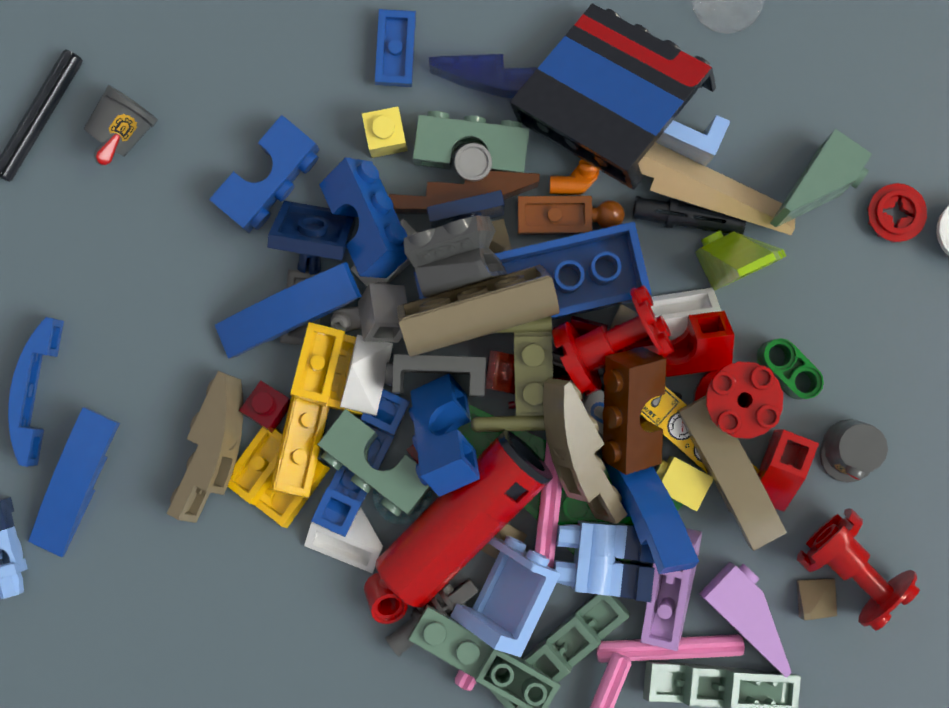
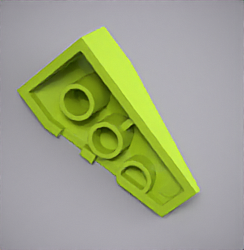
M721 230L701 240L703 247L695 251L714 291L787 256L784 249L736 232L723 236Z

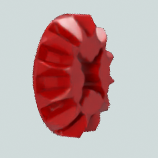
M894 183L882 187L872 195L870 204L867 207L868 224L875 230L877 237H882L891 243L903 242L914 238L921 232L927 220V206L922 195L916 189L906 184ZM896 202H898L899 211L911 216L898 219L897 224L894 225L893 216L887 215L883 211L894 208Z

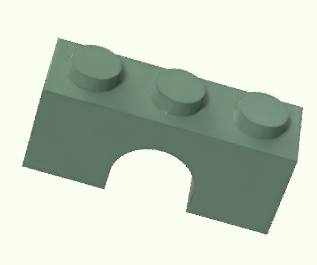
M428 111L427 116H418L413 154L414 165L451 170L452 156L455 150L463 144L476 143L484 146L489 151L492 158L490 171L524 173L529 129L522 128V123L517 121L502 120L500 125L486 123V119L479 116L469 115L464 116V120L449 119V114L445 112Z
M345 409L317 444L325 451L321 458L338 471L343 465L354 473L351 481L366 493H369L373 488L383 495L384 498L380 503L397 517L402 511L410 516L431 489L429 485L425 486L419 480L416 473L417 463L407 455H404L401 461L390 470L378 471L373 469L368 462V450L378 435L373 429Z

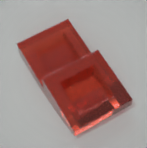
M499 351L489 352L486 390L515 394L513 354Z

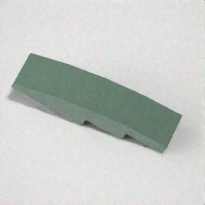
M595 594L522 659L559 682L571 672L572 667L601 644L602 639L630 617V612L616 596ZM490 690L505 708H522Z
M646 661L643 699L649 702L684 703L688 706L798 708L801 676L790 674L786 678L780 672Z

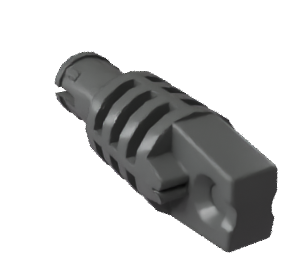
M470 578L455 589L448 583L426 605L450 617L457 603L466 606L465 602L477 594L479 589ZM426 605L423 608L416 607L412 610L413 613L410 614L412 618L392 634L385 637L398 657L414 645L413 642L408 640V636Z

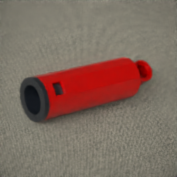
M504 430L477 457L480 479L438 497L376 560L378 573L368 578L364 586V592L372 617L377 622L391 624L399 621L406 614L408 605L423 608L552 480L553 476L546 464L518 436Z

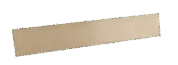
M656 142L638 163L641 174L652 177L650 191L788 235H792L795 229V218L778 227L770 224L783 203Z

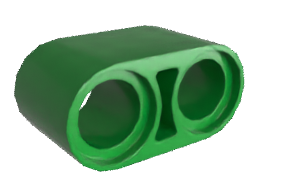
M783 338L770 340L762 344L758 349V364L772 370L774 376L779 380L781 389L791 398H814L823 389L824 380L821 372L789 340ZM773 346L780 347L784 352L785 359L780 366L774 365L769 359V351ZM801 372L808 375L811 382L810 388L805 393L799 391L795 384L796 377Z

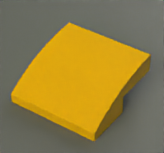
M308 322L290 395L315 404L344 411V408H340L356 337L347 335L345 331ZM348 410L350 413L355 415L362 416L363 414L361 412Z
M262 427L236 462L227 487L249 504L255 505L281 527L288 528L309 498L270 490L283 433L276 428L271 433ZM317 459L309 497L330 470V467Z

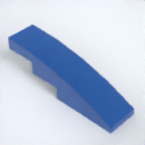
M345 262L301 281L215 324V328L229 359L237 357L262 343L273 341L298 327L308 325V322L312 323L362 296L349 265Z
M82 407L52 475L28 542L55 555L64 557L95 492L93 487L108 458L105 454L120 425L119 422L87 407Z
M605 463L611 483L622 497L621 504L627 513L626 517L631 516L640 544H648L658 574L694 568L699 563V559L685 525L654 467L625 475Z

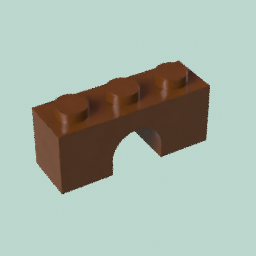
M644 347L605 356V373L603 377L605 385L604 409L602 412L604 420L603 442L605 445L601 447L602 461L625 475L662 464L663 429L640 417V414L650 399L665 394L666 358Z

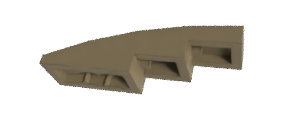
M706 395L677 410L708 475L713 478L728 511L734 515L748 546L755 551L786 534L787 532L738 438L722 432L712 422L706 407Z

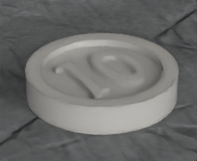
M470 143L458 150L455 156V169L460 177L467 181L475 182L484 179L489 174L492 167V158L484 146Z

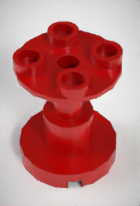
M644 285L638 288L634 287L630 292L638 316L610 330L601 325L580 336L575 327L567 321L553 328L552 335L556 349L564 346V356L560 357L575 386L581 393L585 392V396L601 390L602 384L598 369L605 366V356L619 353L618 351L648 336L663 357L666 358L674 352L673 345L669 339V336H671L669 327L662 315L655 317L651 308L654 305L653 300Z
M739 361L727 365L721 370L708 371L700 379L693 392V402L706 395V407L712 422L722 432L734 438L751 439L765 434L779 423L780 415L783 411L784 394L779 380L774 376L770 368L755 362ZM738 396H739V399H740V404H738V402H737Z
M847 508L843 513L846 516L845 518L836 514L809 538L805 544L810 550L807 554L800 550L797 555V561L808 572L816 571L827 564L842 580L845 581L852 578L871 597L863 607L858 622L864 627L870 625L877 631L888 623L891 618L890 612L900 603L906 605L919 594L920 589L915 585L917 573L908 570L887 582L868 563L870 553L854 538L863 524V519L853 509Z

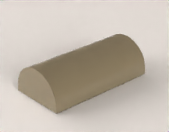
M540 264L487 281L405 303L397 307L399 325L410 357L560 313L552 276Z

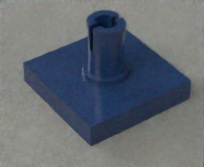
M499 190L429 206L427 211L431 229L476 215L489 216L490 219L501 217L504 215L505 204L502 191Z
M284 201L268 234L267 248L299 253L297 269L302 273H306L310 262L309 274H317L321 271V257L343 260L347 249L346 245L349 243L355 227L356 217L333 215L330 208Z

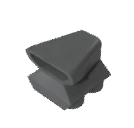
M476 215L460 219L444 226L418 232L403 238L405 255L415 268L424 297H431L507 275L500 259L489 249L496 232L489 216Z

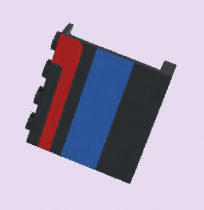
M592 3L511 99L510 104L518 122L634 190L643 179L638 164L697 90L704 87L713 92L716 89L713 68L704 58L700 56L692 57L681 51L674 42L670 40L662 41L651 35L642 25H632L623 20L615 11L611 9L604 10Z

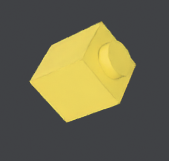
M398 106L362 113L368 148L372 158L408 151Z
M669 456L667 462L662 460V464L657 465L655 469L671 499L692 510L698 511L713 482V478L710 475L673 456Z

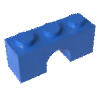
M283 115L278 118L258 142L260 147L272 158L273 166L269 176L263 181L251 183L243 180L233 171L209 199L248 233L253 228L256 230L260 229L271 215L268 210L277 200L282 202L289 196L295 187L292 183L301 171L304 174L309 172L319 158L316 155L319 151L317 144Z
M345 157L319 184L333 215L359 217L358 231L354 238L346 245L359 276L387 278L408 259L404 252L403 239L408 237L407 232L398 219L393 208V202L387 195L379 177V171L373 162Z
M450 373L410 391L412 407L409 408V414L415 427V435H413L412 441L418 453L419 463L416 464V473L421 483L425 486L429 485L440 497L479 480L476 450L457 429L471 422L466 392Z

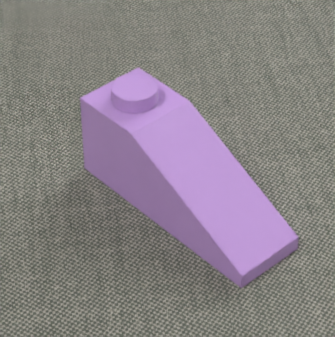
M686 528L698 557L702 531ZM653 563L655 570L651 603L647 602L641 643L678 651L697 565L692 569L658 574L656 565Z
M729 562L699 595L778 672L787 678L792 672L764 593L755 585L759 578L746 565L742 564L738 568Z

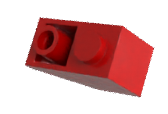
M774 429L760 465V471L757 473L774 508L785 512L805 481L819 445L815 441L784 429Z

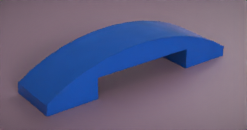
M46 317L38 325L24 346L13 374L8 403V423L13 451L20 466H38L44 429L30 427L42 357L43 355L58 356L64 323L62 320Z
M384 389L382 390L377 415L373 416L363 413L360 419L378 435L368 450V462L373 469L378 471L410 404V401ZM344 465L339 471H336L311 521L346 537L367 493L351 481L354 473Z

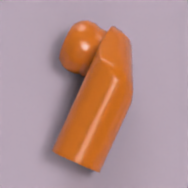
M581 159L579 165L569 176H550L549 194H583L597 180L599 169Z

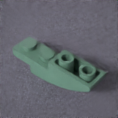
M426 605L408 636L409 641L475 678L476 682L522 708H548L561 686L560 683L522 658L493 649L457 621L429 605Z

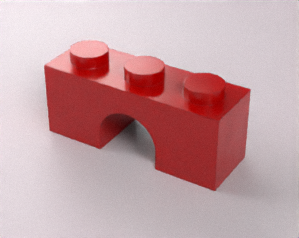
M725 310L688 315V324L685 332L679 337L670 340L674 352L666 357V377L721 370L723 367L732 364L735 334ZM649 336L618 351L623 352L644 347L662 356Z

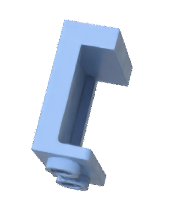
M716 115L704 133H700L673 120L656 143L706 166L715 156L730 121Z
M506 535L505 540L493 537L488 543L500 552L473 608L457 603L450 617L493 649L521 657L561 574L548 566L550 559L530 549L528 553L524 551L527 545L522 541Z

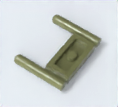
M551 316L495 332L514 333L516 416L474 417L471 421V428L474 432H503L504 430L545 431L543 412L544 382L549 378L553 379Z

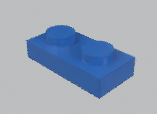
M379 9L375 85L412 87L416 11Z

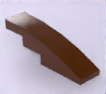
M490 171L484 179L475 182L465 180L464 184L427 182L426 196L389 194V197L393 202L396 214H428L427 207L499 190L502 191L503 199L506 200L537 188L540 174Z

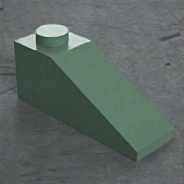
M835 128L819 146L770 224L778 227L841 196L850 186L856 189L869 172L865 165L872 153Z

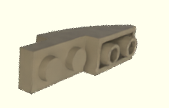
M218 371L207 387L206 398L200 411L191 421V430L187 440L197 444L198 447L187 461L186 473L180 485L172 493L171 505L166 513L177 520L197 523L210 493L225 494L238 457L242 437L243 414L239 411L243 406L241 379Z
M549 378L544 382L543 390L544 425L549 451L558 478L567 496L587 502L595 518L618 524L627 516V513L621 504L622 497L619 491L610 484L604 473L605 466L603 462L594 454L605 445L598 433L599 426L595 419L587 413L581 402V392L571 381Z

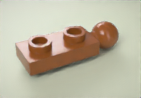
M518 196V235L582 234L592 231V222H597L602 228L621 225L625 217L621 204L613 200L604 201L597 208H592V196Z

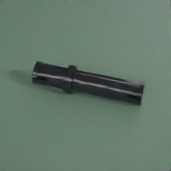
M636 196L632 219L664 223L666 228H673L676 225L705 231L718 232L721 230L722 233L729 234L736 232L743 235L746 225L744 220L703 207L680 204L677 199L669 198L667 202ZM655 210L681 213L685 216L656 213ZM693 216L722 220V223L694 219Z

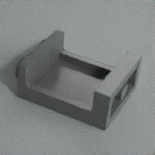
M394 354L393 363H386L385 382L386 385L392 386V393L404 394V375L407 372L470 375L469 397H484L486 357L433 355L410 357L405 354Z

